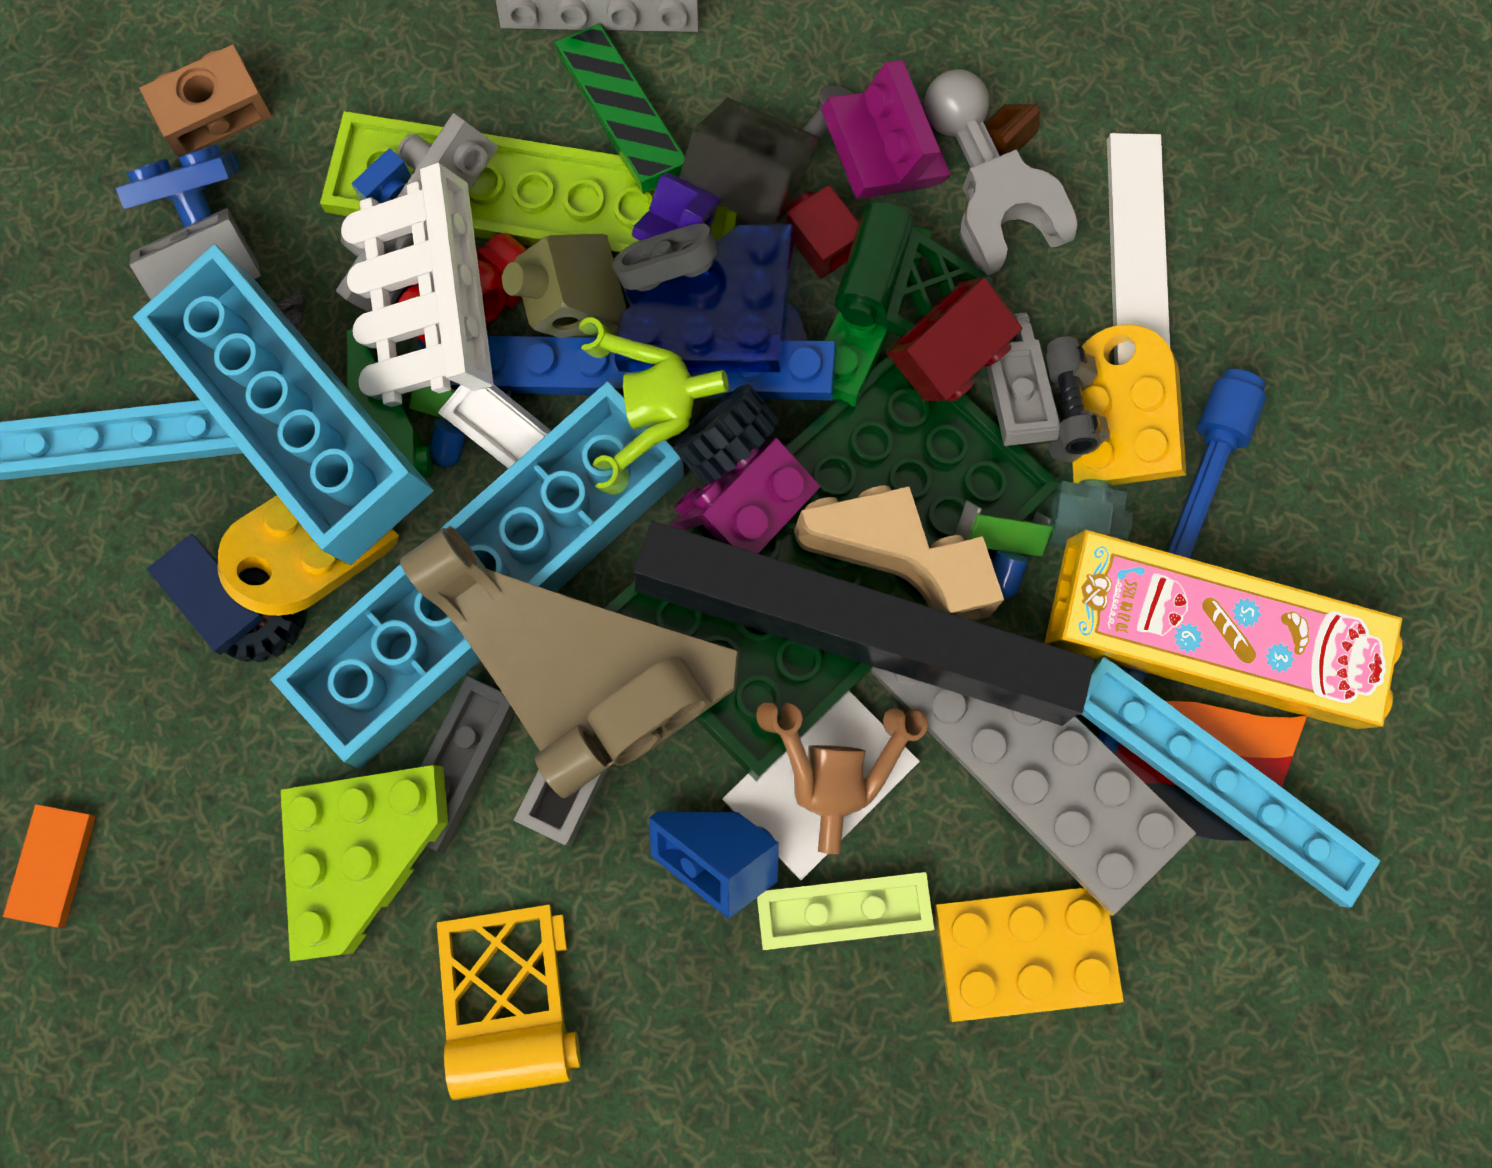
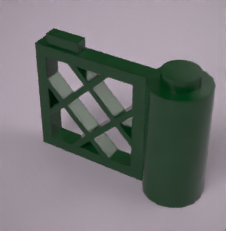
M873 202L868 204L862 211L835 298V306L842 313L843 318L853 325L866 327L873 323H878L902 337L915 325L898 315L904 296L911 294L919 316L922 319L932 309L925 288L938 284L944 298L955 288L952 281L955 277L963 281L985 277L991 287L994 278L914 229V220L905 209L887 202ZM916 251L928 259L935 278L924 282L921 281L914 263Z

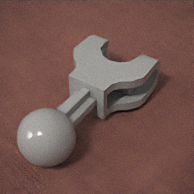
M953 69L940 74L931 82L924 98V111L928 122L937 132L945 136L956 137L971 167L962 187L968 200V205L961 220L959 236L976 268L987 275L1000 271L1007 257L1008 250L1001 225L1006 221L1021 219L1033 223L1042 232L1050 247H1058L1073 241L1077 230V219L1059 179L1048 172L1026 165L1017 149L1004 155H999L983 123L989 110V94L984 82L970 71Z

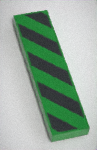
M600 23L555 42L558 57L642 194L656 189L659 178L664 173H670L678 178L689 174L687 159Z

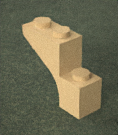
M886 485L877 486L862 492L855 499L838 502L835 497L822 498L808 504L805 510H801L794 533L802 549L895 574L912 584L920 592L930 608L975 621L990 617L1004 601L984 538L979 537L964 541L963 536L953 535L934 542L929 548L910 487L891 490Z

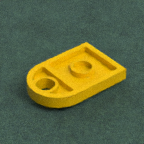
M1116 325L1096 333L1081 347L1086 353L1094 356L1098 375L1082 392L1085 409L1107 418L1110 437L1100 444L1099 448L1095 451L1085 454L1072 462L1074 485L1077 488H1098L1186 476L1180 374L1173 352L1160 335L1151 329L1139 325ZM1123 342L1135 344L1134 355L1127 363L1122 365L1109 363V354L1116 345Z
M278 495L238 519L224 533L218 549V575L225 591L241 606L265 615L294 614L314 605L386 555L398 543L399 535L391 529L350 565L321 550ZM258 568L265 571L270 579L261 585H249L241 581L238 575L245 569Z

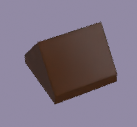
M1004 104L984 123L1000 156L1016 149L1019 151L1038 133L1040 111L1037 105Z

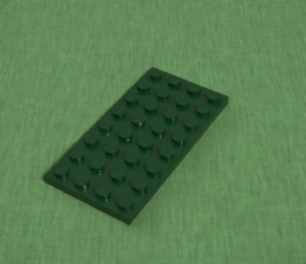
M887 356L871 371L856 407L850 406V403L839 399L786 446V449L821 487L758 554L929 607L923 596L912 584L895 574L802 549L794 533L801 510H805L808 504L822 498L835 497L838 502L855 499L862 492L877 486L886 485L891 490L910 487L930 548L934 542L955 535L966 500L982 508L980 514L1025 521L1055 492L1061 483L1019 444L1004 446L1000 426L965 394L952 402L924 401L891 358ZM703 525L697 526L690 531L691 533L716 540ZM987 549L989 555L994 551L992 549ZM635 581L604 608L739 652L736 690L700 714L695 720L756 782L787 753L779 734L765 731L759 726L756 713L762 703L770 702L776 705L778 709L777 723L781 719L782 705L784 703L795 705L801 711L803 718L802 724L797 731L801 739L874 668L864 663L640 594L634 591Z

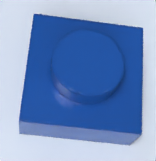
M389 148L351 184L360 201L372 197L381 204L397 198L411 175L405 161Z

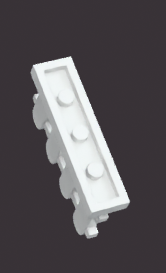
M440 163L420 169L421 183L417 181L408 184L407 195L381 204L372 197L361 200V210L348 215L341 228L345 241L357 248H365L366 261L359 262L350 269L347 276L348 287L352 292L364 298H371L372 311L364 313L356 319L353 325V336L358 343L372 349L377 348L378 362L366 366L360 373L359 388L363 394L377 400H383V404L389 407L402 404L401 394L431 386V390L437 393L450 391V380L473 391L494 386L468 183ZM410 233L413 234L414 245L385 254L383 242ZM419 283L420 296L391 305L389 292ZM425 334L426 348L397 356L395 343Z

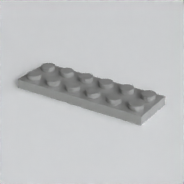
M876 667L871 670V673L907 711L910 709L918 710L925 715L928 722L927 731L1111 916L1115 915L1196 834L1190 826L1076 717H1073L1061 726Z

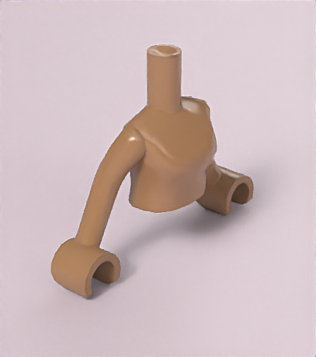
M770 702L762 703L757 709V722L763 730L779 734L783 740L794 774V795L797 804L821 816L818 852L840 854L843 817L860 811L874 800L892 772L909 740H919L926 733L928 727L927 718L922 712L910 709L906 713L905 723V714L902 710L892 708L885 712L883 726L891 737L872 770L864 779L863 763L866 750L845 746L809 745L807 757L797 732L803 720L801 711L793 704L784 703L781 707V719L777 723L778 709L776 705Z

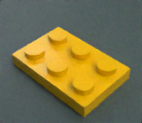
M1085 888L934 905L951 1022L1124 1002L1110 914Z

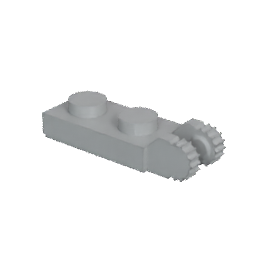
M1027 312L1016 313L1014 317L1023 328L1014 336L1016 342L1010 343L1012 347L1002 359L990 366H986L1004 446L1058 440L1060 423L1039 339L1035 340Z

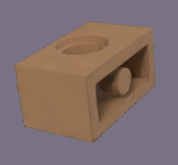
M233 44L222 50L209 52L202 59L174 72L164 73L154 81L139 87L163 137L178 158L189 152L211 146L272 117L246 65Z

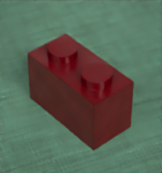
M985 277L960 282L889 348L886 353L924 401L952 402L964 395L972 387L974 381L971 377L984 365L990 366L998 362L1010 351L1012 346L1009 341L1023 328Z

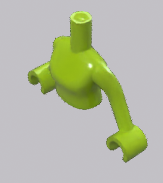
M587 317L580 322L579 329L589 335L598 333L594 342L581 346V349L594 358H602L613 352L634 360L655 364L647 370L625 373L623 375V393L628 422L634 430L647 429L613 458L601 455L593 462V466L599 470L613 468L611 478L604 483H597L595 487L609 495H616L621 493L629 483V473L626 467L655 445L687 429L690 425L689 420L692 416L694 399L726 393L729 391V382L725 370L691 377L685 363L678 354L667 349L613 335L598 319Z

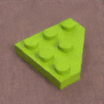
M430 765L281 790L290 961L346 955L355 952L366 937L364 931L381 907H388L414 871L411 866L429 842L436 841L448 824L443 766Z

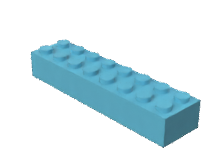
M607 381L442 528L446 529L451 525L464 538L486 569L557 592L684 477L683 460L665 440L646 451L626 467L629 473V483L621 493L609 495L595 487L597 483H604L611 478L613 468L599 470L593 466L594 460L601 455L613 458L647 429L634 430L631 428L626 414L624 398ZM400 564L270 680L344 763L362 769L481 660L452 620L437 605L424 597L415 588Z

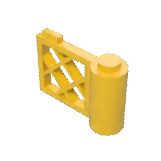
M549 904L437 922L446 1030L444 1067L447 1088L451 1099L459 1100L569 1082L571 1080V1069L581 1067V1053L577 1032L567 1033L564 1023L557 952L568 950L564 916H552ZM540 920L542 943L526 962L504 945L503 942L517 923ZM504 926L496 938L485 930V928ZM476 930L489 940L491 944L469 971L454 959L451 934ZM498 949L502 950L523 967L502 995L478 978ZM543 956L546 976L534 968ZM455 968L466 976L458 987ZM530 973L547 985L549 1011L524 1014L509 1002ZM474 982L497 1000V1002L481 1022L460 1025L458 1002ZM504 1007L516 1015L496 1019Z

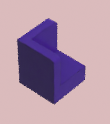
M664 173L659 178L649 211L634 225L632 236L638 240H643L697 223L706 224L711 228L721 198L670 173Z

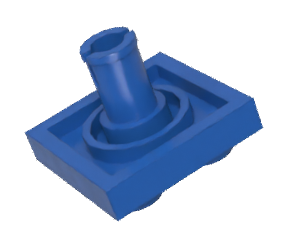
M218 144L201 148L179 156L181 166L171 168L168 159H164L128 171L127 175L130 181L115 189L124 209L164 197L167 200L172 199L182 225L186 227L212 215L203 190L207 188L206 185L229 179L241 171L235 150L221 154Z

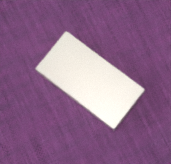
M460 385L438 412L508 469L551 432L548 427L495 385L478 391H473Z

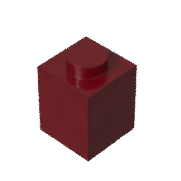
M828 185L815 194L807 192L801 195L791 204L786 213L785 233L818 277L822 279L847 263L859 223L831 186Z

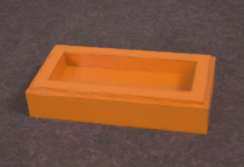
M35 804L3 917L56 928H65L96 819L95 815Z

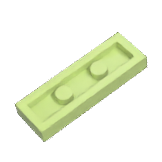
M926 872L767 890L757 897L763 950L934 930Z

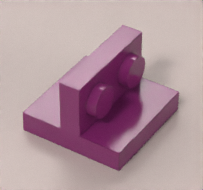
M903 60L885 62L864 93L828 97L822 106V114L856 199L929 188L944 183L951 175Z

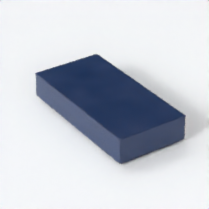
M192 533L147 568L207 644L219 655L265 620L260 613L241 606L228 595L219 579L217 560Z

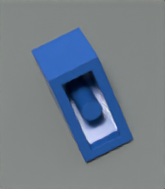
M656 812L649 817L650 846L653 859L728 919L778 882L779 842L774 839L768 830L761 826H756L740 813Z

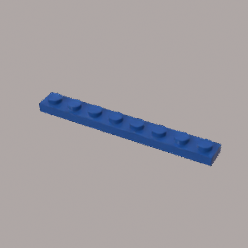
M487 336L493 383L505 394L507 391H511V394L592 395L608 381L621 396H624L623 375L625 373L644 371L655 365L613 352L602 358H594L584 352L581 346L594 342L596 338ZM626 338L667 349L678 354L685 363L691 377L725 370L729 382V391L702 398H722L729 392L732 393L737 387H743L745 384L751 385L762 399L833 401L837 356L835 341ZM418 339L417 350L426 348V345ZM450 380V387L456 390L460 384Z

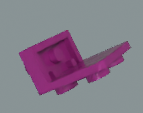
M777 438L762 443L760 447L754 448L747 459L740 460L736 468L730 472L725 471L721 478L713 479L702 489L698 486L690 489L674 505L673 508L678 514L669 523V526L688 530L703 525L717 541L759 553L821 486Z

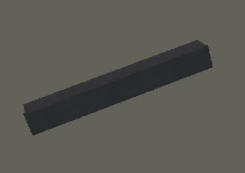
M651 520L633 573L636 576L635 592L1061 726L1077 714L1081 715L1083 713L1095 661L1093 658Z

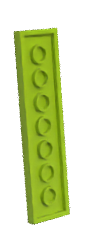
M344 111L320 201L325 213L348 216L351 213L360 211V199L351 183L389 148L398 155V147L406 136L416 134L428 143L433 144L443 127ZM483 134L499 147L469 190L474 237L491 239L500 233H508L522 245L532 246L549 235L604 234L608 236L613 259L626 247L640 241L632 236L634 225L649 211L656 189L642 194L619 155ZM406 164L412 176L415 170ZM689 167V174L680 179L721 198L710 228L719 246V251L713 259L712 266L702 274L727 278L744 190V175Z

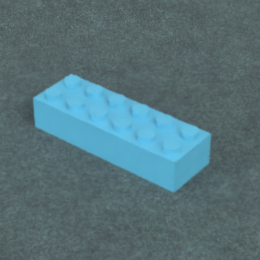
M213 244L133 316L139 326L316 544L326 553L352 565L434 491L248 271L216 244Z

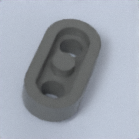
M703 223L691 224L629 245L616 256L612 263V268L625 289L648 291L658 286L661 282L684 275L695 277L706 272L712 266L713 259L719 251V246L708 225Z

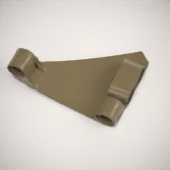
M451 525L446 529L441 528L400 558L401 567L411 583L424 597L437 605L452 620L488 670L540 752L535 755V762L540 773L549 786L563 799L569 797L612 765H624L646 754L736 690L738 651L637 620L486 569L464 538Z

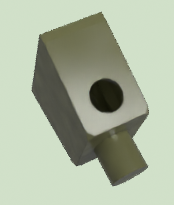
M549 235L517 256L515 262L509 263L503 271L502 285L508 295L523 298L528 323L535 331L558 338H597L598 333L589 335L579 329L580 322L587 317L598 319L616 336L631 327L620 282L612 268L614 259L607 235Z

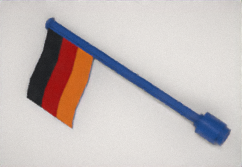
M1228 369L1223 373L1221 379H1217L1214 382L1197 426V431L1205 437L1204 443L1207 446L1166 552L1190 558L1229 453L1234 452L1236 448H1244L1250 444L1267 398L1263 392L1266 384L1258 375L1241 369ZM1126 667L1121 668L1141 684L1143 683L1146 675L1145 672ZM1166 701L1281 787L1283 786L1307 715L1299 717H1262L1198 702ZM1098 729L1096 737L1196 832L1194 836L1213 840L1250 841L1249 838L1102 729Z

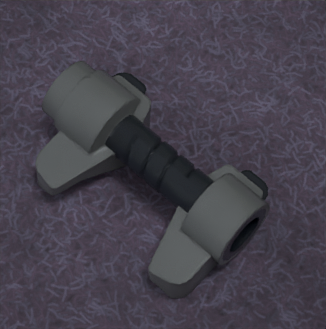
M1064 336L1048 343L1045 357L1052 394H1061L1065 420L1059 425L1058 440H1053L1048 449L1053 459L1072 463L1081 456L1099 448L1100 444L1109 439L1110 433L1106 417L1085 409L1082 391L1098 375L1095 358L1079 346L1076 338Z

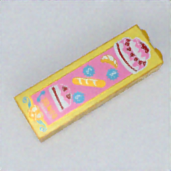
M1084 530L1067 539L1045 644L1093 659L1105 656L1114 664L1295 714L1307 715L1310 718L1354 729L1383 727L1385 717L1391 710L1393 693L1390 686L1393 669L1402 651V638L1399 636L1402 618Z

